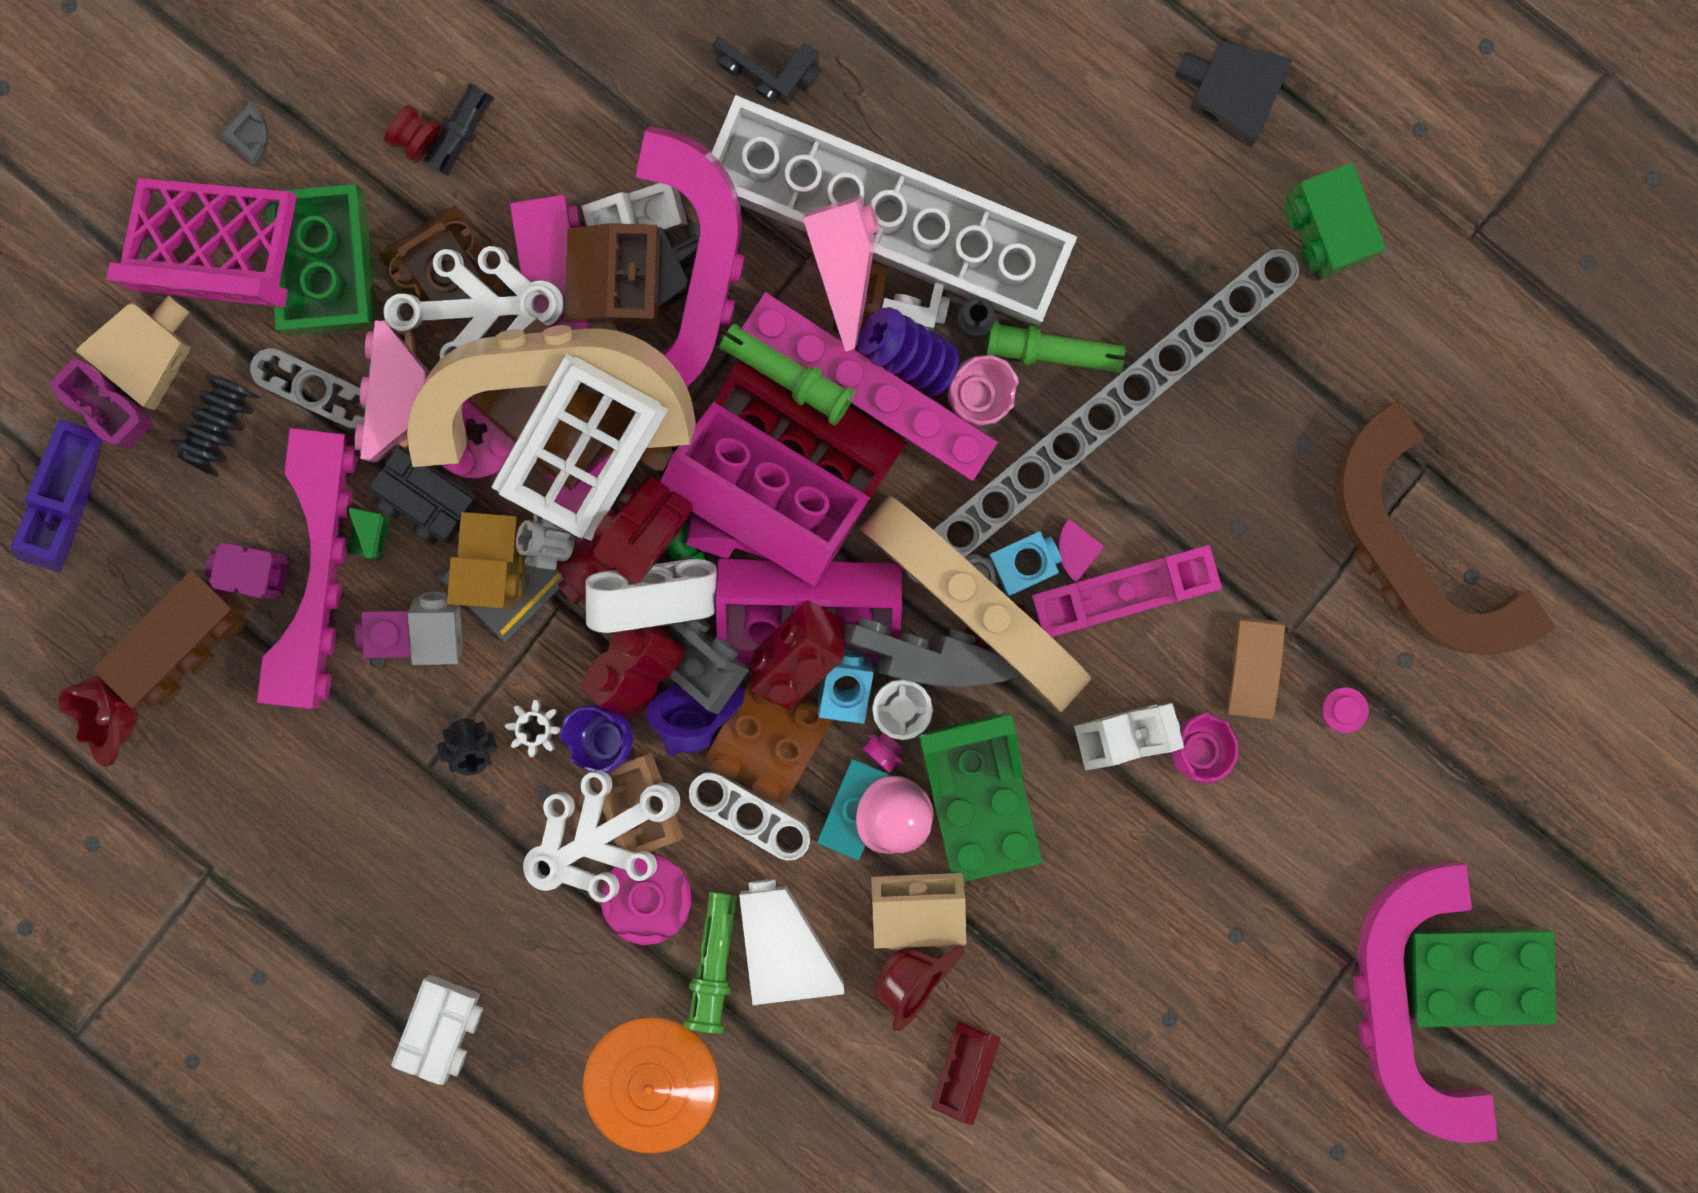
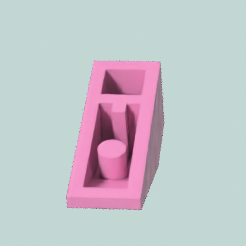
M862 195L809 211L803 217L845 352L855 349L859 341L875 246L873 233L879 232L875 211L872 205H864Z

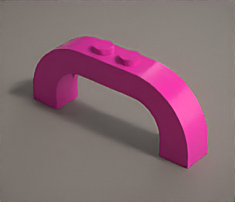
M649 126L644 132L636 177L663 183L682 192L693 204L700 222V238L679 336L671 346L660 352L673 364L688 387L707 364L717 343L721 326L730 327L735 300L727 299L731 281L739 283L745 260L744 255L737 254L741 235V208L735 186L729 174L709 150L681 133Z
M1449 861L1424 865L1404 873L1385 887L1369 908L1361 927L1358 943L1360 975L1353 977L1355 998L1357 1003H1363L1365 1021H1359L1358 1023L1361 1047L1363 1049L1368 1048L1371 1068L1379 1088L1393 1107L1411 1123L1433 1136L1449 1141L1463 1143L1496 1141L1498 1138L1493 1094L1483 1087L1443 1090L1432 1087L1419 1074L1414 1059L1403 961L1405 945L1413 930L1424 920L1438 914L1472 910L1467 864L1459 861Z

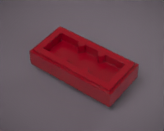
M958 1021L931 1106L932 1109L963 1124L974 1125L999 1045L1000 1036L968 1022Z

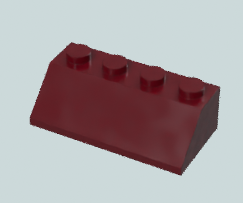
M739 361L730 372L715 403L869 496L870 501L907 442L851 405L842 419L834 426L828 422V416L806 403L803 405L796 403L795 399L792 398V391L776 383L743 361Z

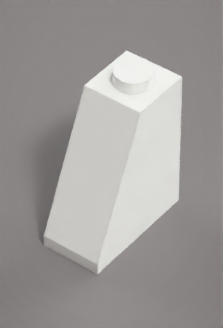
M775 879L749 882V890L741 891L739 896L752 1004L759 1005L844 994L842 976L787 886L776 887Z

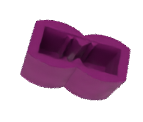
M71 358L50 380V385L57 398L68 408L83 413L90 429L99 438L108 443L131 449L153 426L146 410L135 400L121 395L117 385L92 364Z

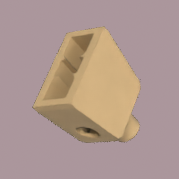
M170 295L165 298L153 314L132 302L83 342L76 352L141 406L155 410L190 351L191 347L174 333L190 311Z

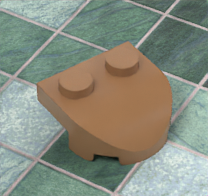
M652 753L625 762L615 771L607 773L612 780V789L605 796L598 827L639 804L640 796L646 788L656 783H663ZM593 777L590 784L591 788L596 793H600L602 791V783L598 778ZM582 792L573 812L576 831L585 799ZM652 796L650 801L651 807L655 811L661 812L663 808L662 800L657 796ZM674 815L662 822H654L648 819L607 844L636 853L639 851L650 852L684 839L677 817Z

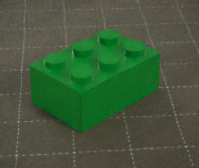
M357 184L282 190L297 195L279 283V286L287 289L288 293L285 307H274L276 331L286 336L374 329L377 315L366 193ZM271 202L265 207L267 226L276 219L279 203Z
M1542 926L1415 928L1405 945V981L1410 1022L1417 1027L1556 1024L1554 931Z

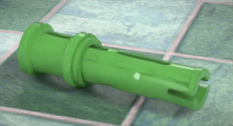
M995 319L992 329L987 333L984 355L1019 359L1023 365L1027 366L1035 364L1036 360L1121 374L1124 360L1110 359L1105 356L1121 359L1122 356H1125V345L1042 334L1041 329L1035 325L1029 324L1027 328L1000 325L998 319Z
M733 324L727 332L730 334V337L742 345L724 336L719 347L720 350L726 351L792 391V398L795 399L796 403L799 405L806 403L828 416L830 424L835 426L842 419L856 394L855 389L840 387L822 375L823 370L817 366H810L806 369L744 331L737 324Z
M709 891L697 977H693L689 983V989L693 991L689 1019L684 1020L683 1027L694 1031L722 1034L725 1028L721 1024L724 996L730 994L729 982L725 981L726 967L738 895Z

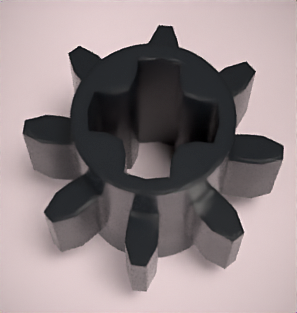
M461 719L453 722L447 729L442 731L445 742L437 744L441 762H448L451 773L457 771L462 775H475L482 772L487 765L492 764L490 753L498 749L493 732H487L483 721L477 723L471 719Z

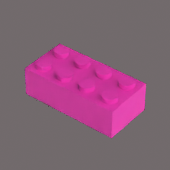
M715 402L712 403L696 424L690 445H680L673 453L660 481L669 487L670 493L675 491L692 502L693 513L812 586L816 585L836 556L870 499L869 496Z

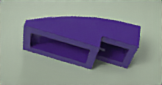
M61 419L58 420L24 499L28 507L10 547L17 560L61 573L86 505L103 440L90 428Z

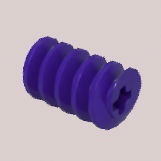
M891 307L881 308L869 317L860 332L858 352L863 355L869 354L872 364L879 367L883 366L891 374L896 373L899 379L906 382L909 381L911 386L918 389L922 388L924 393L936 396L947 389L952 382L959 361L958 350L954 343L942 338L938 333L928 330L926 326L915 322L914 319L902 315L900 311Z

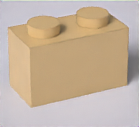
M963 873L871 877L874 949L888 948L891 950H901L906 947L934 946L937 948H947L952 945H966V904Z

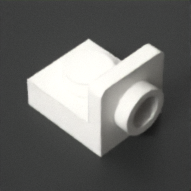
M935 282L929 308L920 306L922 300L903 294H895L894 300L884 298L882 308H894L900 311L902 315L914 319L915 322L933 331L935 323L944 325L950 298L942 296L944 284Z

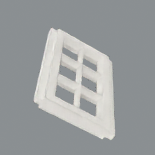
M565 354L491 488L497 490L499 495L575 536L581 539L584 537L591 541L596 528L610 510L664 419L668 409L661 406V402L584 360ZM581 382L604 394L588 424L565 412ZM613 399L636 411L620 440L597 429L599 422ZM559 420L583 432L566 461L543 449ZM591 436L614 448L598 478L575 466ZM538 457L561 469L546 497L523 485ZM569 474L593 486L577 514L554 502Z

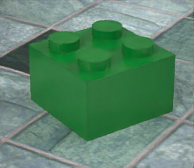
M1353 162L1300 182L1286 196L1288 204L1284 205V213L1287 222L1293 231L1298 229L1304 244L1300 248L1303 264L1308 273L1315 272L1318 281L1368 263L1386 250Z

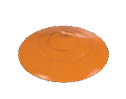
M658 1017L633 1019L610 1030L592 1050L583 1075L584 1101L596 1127L613 1143L638 1153L655 1154L668 1152L694 1139L710 1120L715 1110L719 1093L717 1067L705 1043L693 1031L684 1028L682 1024Z

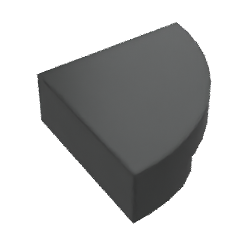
M250 101L220 135L253 165L258 167L268 148L269 132L262 112Z

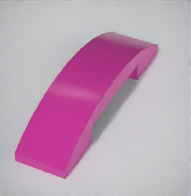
M1210 545L1032 596L1041 628L1051 637L1221 590L1222 586Z

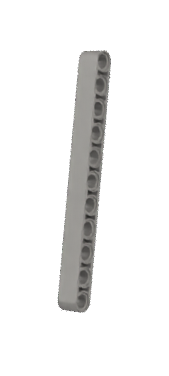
M1283 249L1271 250L1264 254L938 525L934 531L950 544L947 539L948 527L956 522L968 525L972 531L971 543L963 548L954 547L950 544L965 558L1291 287L1299 274V264L1295 256ZM1274 261L1283 266L1286 273L1283 283L1276 284L1267 279L1264 271L1267 262ZM1232 291H1243L1249 296L1251 300L1249 312H1236L1231 307L1229 297ZM1205 319L1215 326L1216 337L1214 341L1203 342L1196 337L1194 325L1197 320ZM1170 348L1179 353L1181 366L1178 371L1170 372L1161 367L1159 363V353L1161 350ZM1136 377L1144 382L1147 393L1143 400L1134 401L1125 395L1123 385L1126 379ZM1101 406L1110 412L1112 422L1107 430H1097L1091 426L1088 420L1091 408ZM1066 435L1075 441L1077 452L1072 459L1064 460L1055 454L1053 442L1056 437ZM1031 464L1039 468L1042 473V481L1039 487L1028 489L1020 484L1017 474L1021 466ZM997 493L1005 498L1007 511L1003 517L994 519L985 514L982 502L986 495ZM904 569L906 575L910 580H912L914 583L922 585Z

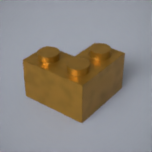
M461 512L458 558L451 557L447 604L515 609L516 600H523L525 573L518 572L520 553L516 547V536L522 524V518L517 516Z

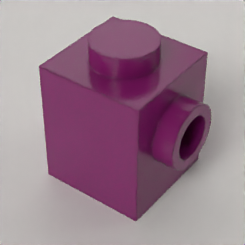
M408 611L362 612V621H357L355 625V643L357 649H363V658L411 657Z

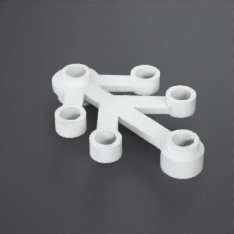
M488 246L482 249L478 255L479 267L487 274H496L517 295L499 297L464 266L463 258L459 252L453 249H443L438 251L433 258L434 270L440 276L449 277L472 299L421 302L412 294H396L387 300L384 306V318L393 329L408 331L417 328L422 320L474 317L453 342L446 343L441 348V360L449 353L452 347H459L468 342L481 339L497 319L503 315H518L507 330H524L536 318L546 326L554 324L563 313L564 298L561 291L550 282H530L509 263L508 255L504 249ZM492 251L500 256V264L496 269H491L486 263L487 255ZM447 254L451 255L455 260V267L450 272L445 271L441 265L442 258ZM539 295H544L549 301V307L544 313L537 311L535 308V299ZM405 303L410 304L414 310L413 317L409 321L404 320L400 315V309Z
M601 770L588 773L581 781V791L585 799L575 840L562 848L561 843L566 818H569L574 812V800L565 792L555 793L545 800L543 810L548 818L542 844L531 849L524 859L523 870L526 879L533 887L539 890H552L564 883L589 891L590 896L598 902H606L614 898L620 888L619 881L615 875L609 872L596 875L570 864L582 857H587L625 869L627 874L636 881H643L651 877L657 869V861L653 854L648 851L636 853L607 843L648 819L654 822H662L674 816L680 807L679 793L668 783H656L643 791L639 804L598 827L605 796L612 789V780L606 772ZM593 777L598 778L602 783V791L600 793H596L591 788L590 784ZM652 796H657L662 800L663 808L661 812L655 811L651 807L650 801ZM555 799H559L564 803L565 811L563 815L558 814L554 810L553 803ZM637 858H641L647 863L648 869L646 873H641L636 869L635 862ZM540 861L548 863L550 867V874L548 876L540 872ZM600 879L605 880L609 884L610 892L608 895L601 893L598 889Z

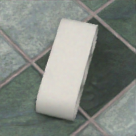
M687 559L655 564L642 582L637 584L619 574L618 570L592 574L586 579V625L591 630L610 633L709 617L716 611V566L712 562L702 559Z
M706 771L697 776L691 783L689 799L694 808L774 856L786 861L796 860L802 857L808 850L810 830L805 822L771 801L759 797L755 792L735 780L725 777L717 771ZM705 780L717 781L723 789L722 800L713 805L704 803L698 795V788L701 782ZM745 803L758 805L763 812L762 822L758 826L750 828L742 825L737 815L741 805ZM785 826L796 827L803 836V842L795 850H785L777 842L778 831Z

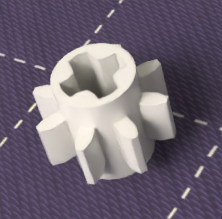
M537 699L532 703L531 712H526L519 705L515 706L514 710L519 718L516 723L505 724L506 729L515 730L517 737L512 742L511 747H518L522 743L529 746V757L536 755L537 745L543 744L547 750L553 751L555 746L550 738L553 734H558L561 729L560 726H554L552 720L558 713L557 708L549 710L547 713L540 711L541 702ZM534 716H538V724L545 725L546 728L545 733L537 735L536 741L532 740L531 732L524 731V723L531 722Z

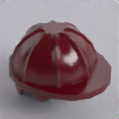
M99 676L86 678L85 681L63 689L60 692L58 698L59 710L61 713L72 717L78 723L79 729L76 734V740L80 743H88L96 762L103 767L110 766L115 763L118 757L119 746L125 743L132 735L138 718L137 708L131 709Z

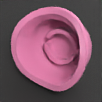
M890 775L872 783L861 797L856 813V827L863 843L871 850L885 854L905 853L915 850L927 839L933 822L932 804L925 791L913 780L902 776Z

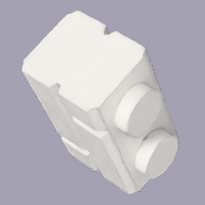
M428 975L424 978L391 1066L438 1085H443L448 1080L449 1075L457 1077L467 1054L466 1050L460 1048L466 1032L474 1034L483 1012V1008L476 1005L480 994L433 975Z

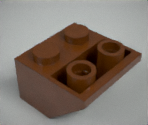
M607 223L567 229L565 322L657 325L661 233L657 225Z

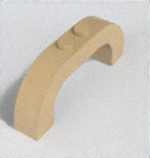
M566 325L553 326L545 329L542 333L524 334L523 330L512 329L497 334L496 337L481 338L461 345L449 352L435 365L412 405L408 420L407 439L413 467L459 463L468 445L462 416L463 402L477 393L488 390L549 385L565 354L584 360L661 402L660 405L668 409L646 448L690 445L696 427L693 405L687 386L673 364L657 349L634 336L619 331L599 328L571 330V327Z
M889 495L859 527L858 530L930 591L1026 680V683L1059 713H1062L1091 681L1092 678L1083 667L1047 632L940 535L892 496Z

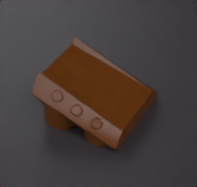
M456 205L442 210L438 215L394 243L389 244L379 254L387 266L390 276L400 286L403 293L412 294L421 302L472 299L449 277L440 276L434 270L433 258L438 251L443 249H453L459 252L463 258L464 266L495 294H498L507 287L496 274H487L479 267L478 255L483 247ZM447 254L442 258V268L447 272L454 269L455 260L451 255ZM487 255V265L491 269H496L491 259ZM458 318L422 320V323L432 335Z

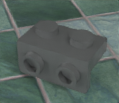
M702 619L671 623L670 625L673 627L671 632L685 646V651L679 665L669 677L705 709L719 714L749 669L736 658L739 651L733 645L720 637L713 639L706 633L710 626Z

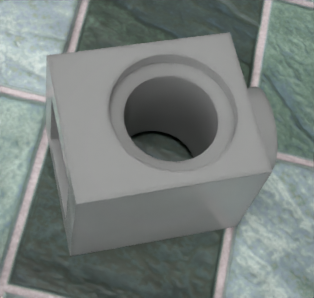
M427 592L418 598H414L408 611L412 665L458 664L463 650L460 605L447 604V594L444 592Z

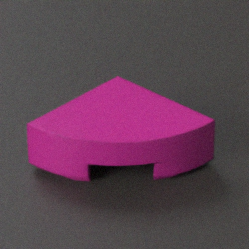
M1068 518L1059 535L1058 550L1064 571L1071 580L1077 582L1104 546Z

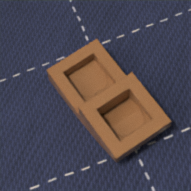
M1239 617L1232 655L1233 672L1226 707L1228 715L1274 719L1283 655L1284 622Z

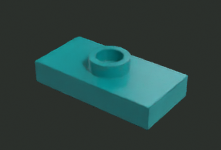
M852 758L817 843L859 861L865 847L856 827V813L859 802L864 792L872 783L891 774Z

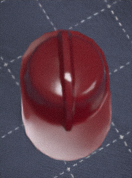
M964 945L953 948L940 959L917 949H905L892 955L885 963L873 985V992L880 999L881 1003L895 1016L892 1024L894 1031H901L916 1017L933 989L958 962L964 953Z

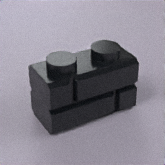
M402 445L396 448L385 464V467L369 487V491L378 496L374 502L375 506L394 519H397L401 513L415 522L411 530L432 545H435L438 539L449 544L460 530L461 512L472 513L480 498L433 466L413 467L409 449Z

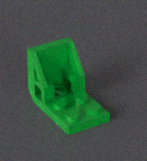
M1004 712L919 734L921 752L950 872L963 873V880L967 882L1043 863L1022 780L1023 770L1012 714Z

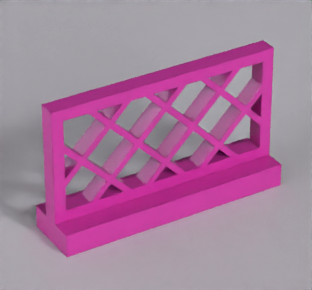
M138 178L121 262H110L106 280L134 292L284 308L288 290L280 287L279 283L297 195L289 191ZM152 191L161 192L167 204L152 217L148 211ZM197 195L205 207L189 221L182 207ZM232 199H237L243 211L226 224L219 211ZM271 202L279 203L276 219L265 228L257 214ZM175 215L182 228L166 241L159 227L171 216ZM212 218L219 232L203 245L196 231ZM250 221L258 235L241 249L234 234ZM151 235L158 249L145 260L138 259L141 243ZM189 239L196 252L185 262L179 264L173 251ZM226 242L234 256L218 268L210 255ZM265 246L269 252L265 272H256L248 259Z

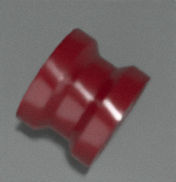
M409 104L391 122L385 133L384 142L392 148L399 146L405 151L406 157L409 160L417 163L430 150L438 137L441 127L433 120L425 121L420 118L418 110Z

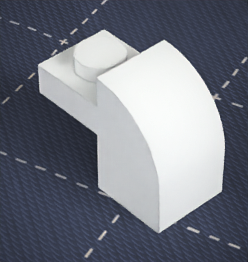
M1173 703L1142 707L1074 726L1085 770L1114 766L1140 757L1169 753L1184 748L1180 734V725L1176 718Z

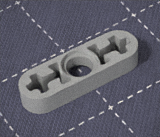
M268 348L261 350L252 359L250 373L255 383L260 387L347 428L356 430L358 423H364L365 415L363 417L356 415L350 421L348 420L350 412L334 403L332 412L326 411L336 397L338 385L343 387L338 396L351 402H355L358 396H360L359 387L278 349ZM276 358H279L278 366L293 375L296 373V366L302 368L293 379L291 393L285 391L291 383L279 377L273 376L270 382L266 381L268 373L262 370L265 362L274 363ZM310 377H321L326 384L325 396L317 402H308L302 394L303 383Z

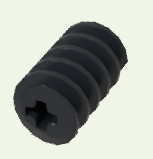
M206 374L204 379L213 388L212 392L197 390L195 395L202 401L204 407L188 406L186 411L194 418L195 423L180 422L177 427L187 438L186 440L170 439L169 444L178 452V458L209 475L218 477V471L210 462L225 463L227 461V456L219 446L234 447L237 443L228 432V429L244 430L245 424L238 418L237 413L252 414L254 409L245 400L246 397H261L223 376Z

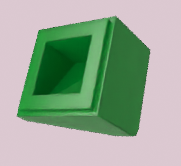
M349 508L353 527L348 553L380 561V558L382 559L390 522L389 516Z

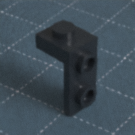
M717 37L712 44L714 53L719 56L716 59V63L734 77H738L740 73H743L755 82L752 88L760 96L773 104L779 99L788 106L800 89L807 92L821 72V69L817 67L820 62L819 52L803 42L778 79L721 38Z

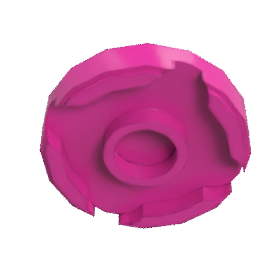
M653 854L657 861L656 872L643 881L632 879L627 874V871L622 868L614 867L610 872L617 877L620 888L614 898L601 902L602 914L611 928L617 932L616 934L625 941L640 945L661 943L676 934L688 919L692 904L690 883L678 865L669 858ZM637 858L635 862L636 869L641 873H646L648 869L645 860ZM604 881L601 893L608 895L610 886Z

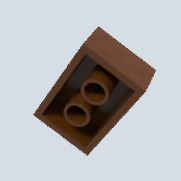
M191 569L92 668L131 709L152 708L158 703L162 707L168 704L182 689L178 683L190 671L193 674L200 672L214 658L215 655L211 650L222 639L226 642L232 640L246 626L247 622L243 618L251 609L234 592L212 588L211 583H209L210 577H206L204 570Z

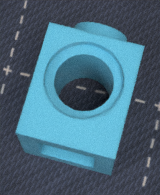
M1040 531L988 555V558L994 563L998 572L997 577L1006 596L1015 594L1058 574L1059 571L1055 564L1062 562L1052 537L1043 539ZM1029 549L1038 555L1040 565L1033 575H1023L1016 569L1015 557L1020 550Z
M844 648V660L820 681L817 699L819 718L865 723L874 673L871 657H864L865 655L861 651ZM843 676H851L857 680L856 685L848 690L838 689L834 686V683Z

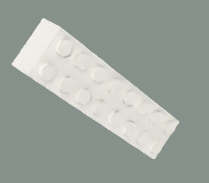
M737 95L734 97L712 150V154L720 161L735 186L740 205L807 232L803 217L809 211L862 195L864 205H872L879 225V232L873 233L875 246L872 260L935 285V282L944 284L943 289L966 299H986L991 303L993 310L1024 323L1035 325L1037 328H1039L1044 319L1077 239L1075 235Z

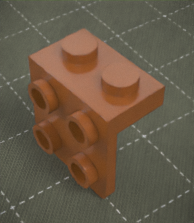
M750 680L745 688L743 704L736 713L726 720L704 760L713 765L714 769L721 775L728 778H736L753 788V791L759 797L768 801H775L783 806L831 724L832 719L819 718L817 703L806 696H803L787 710L751 691Z

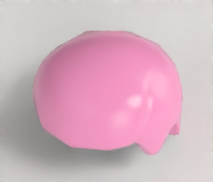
M994 355L971 357L958 365L955 376L948 386L949 406L952 407L955 415L972 425L982 426L997 423L1014 407L1016 387L1019 384L1018 376L1006 360Z

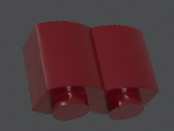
M661 625L615 632L608 651L601 654L586 671L581 688L597 706L633 718L640 714L651 702L658 683L666 679L679 665L685 651V646L668 628Z

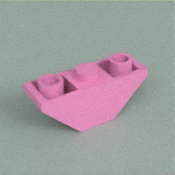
M375 320L374 331H368L365 340V358L371 359L369 377H363L360 386V403L366 405L364 423L357 424L355 433V449L361 450L360 459L369 462H379L407 439L408 420L412 405L430 374L395 329L390 327L385 321Z

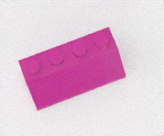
M719 559L716 590L717 637L724 639L739 651L736 658L741 663H750L753 651L807 600L844 619L845 623L859 625L860 619L865 618L886 625L885 635L900 640L902 567L898 563L831 562L816 585L812 586L772 560ZM844 642V648L863 652L864 657H871L872 666L877 665L880 654Z

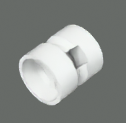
M903 679L889 681L880 687L874 696L872 705L874 721L880 730L889 737L900 740L914 738L924 732L931 721L933 712L931 698L925 689L915 682Z

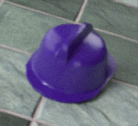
M741 681L720 713L715 714L705 709L675 682L648 705L646 717L649 725L659 733L660 739L664 743L665 751L670 756H674L679 752H699L708 748L714 742L720 726L736 713L743 704L745 688Z

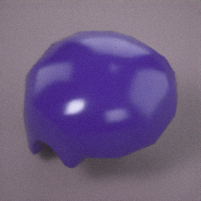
M584 705L577 707L565 717L559 732V740L567 745L570 751V761L573 764L585 768L589 772L601 770L610 773L628 760L633 743V733L628 720L623 714L597 705Z

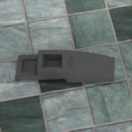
M865 618L860 619L859 625L845 623L844 625L845 643L880 654L874 671L876 673L911 682L955 687L986 685L1021 676L991 647L989 651L974 646L976 637L950 629L948 637L933 634L927 649L928 640L903 632L901 640L885 635L886 625Z

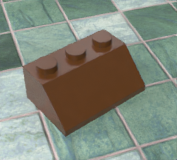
M536 318L523 331L524 334L542 333L548 327ZM580 383L565 412L588 424L604 394L584 383ZM548 385L488 390L469 397L467 401L516 443ZM613 399L599 422L597 429L620 440L636 412ZM559 420L543 449L566 461L583 432ZM591 436L575 466L590 473L614 451V448ZM538 457L536 461L557 478L561 469ZM569 474L564 486L571 491L582 480Z

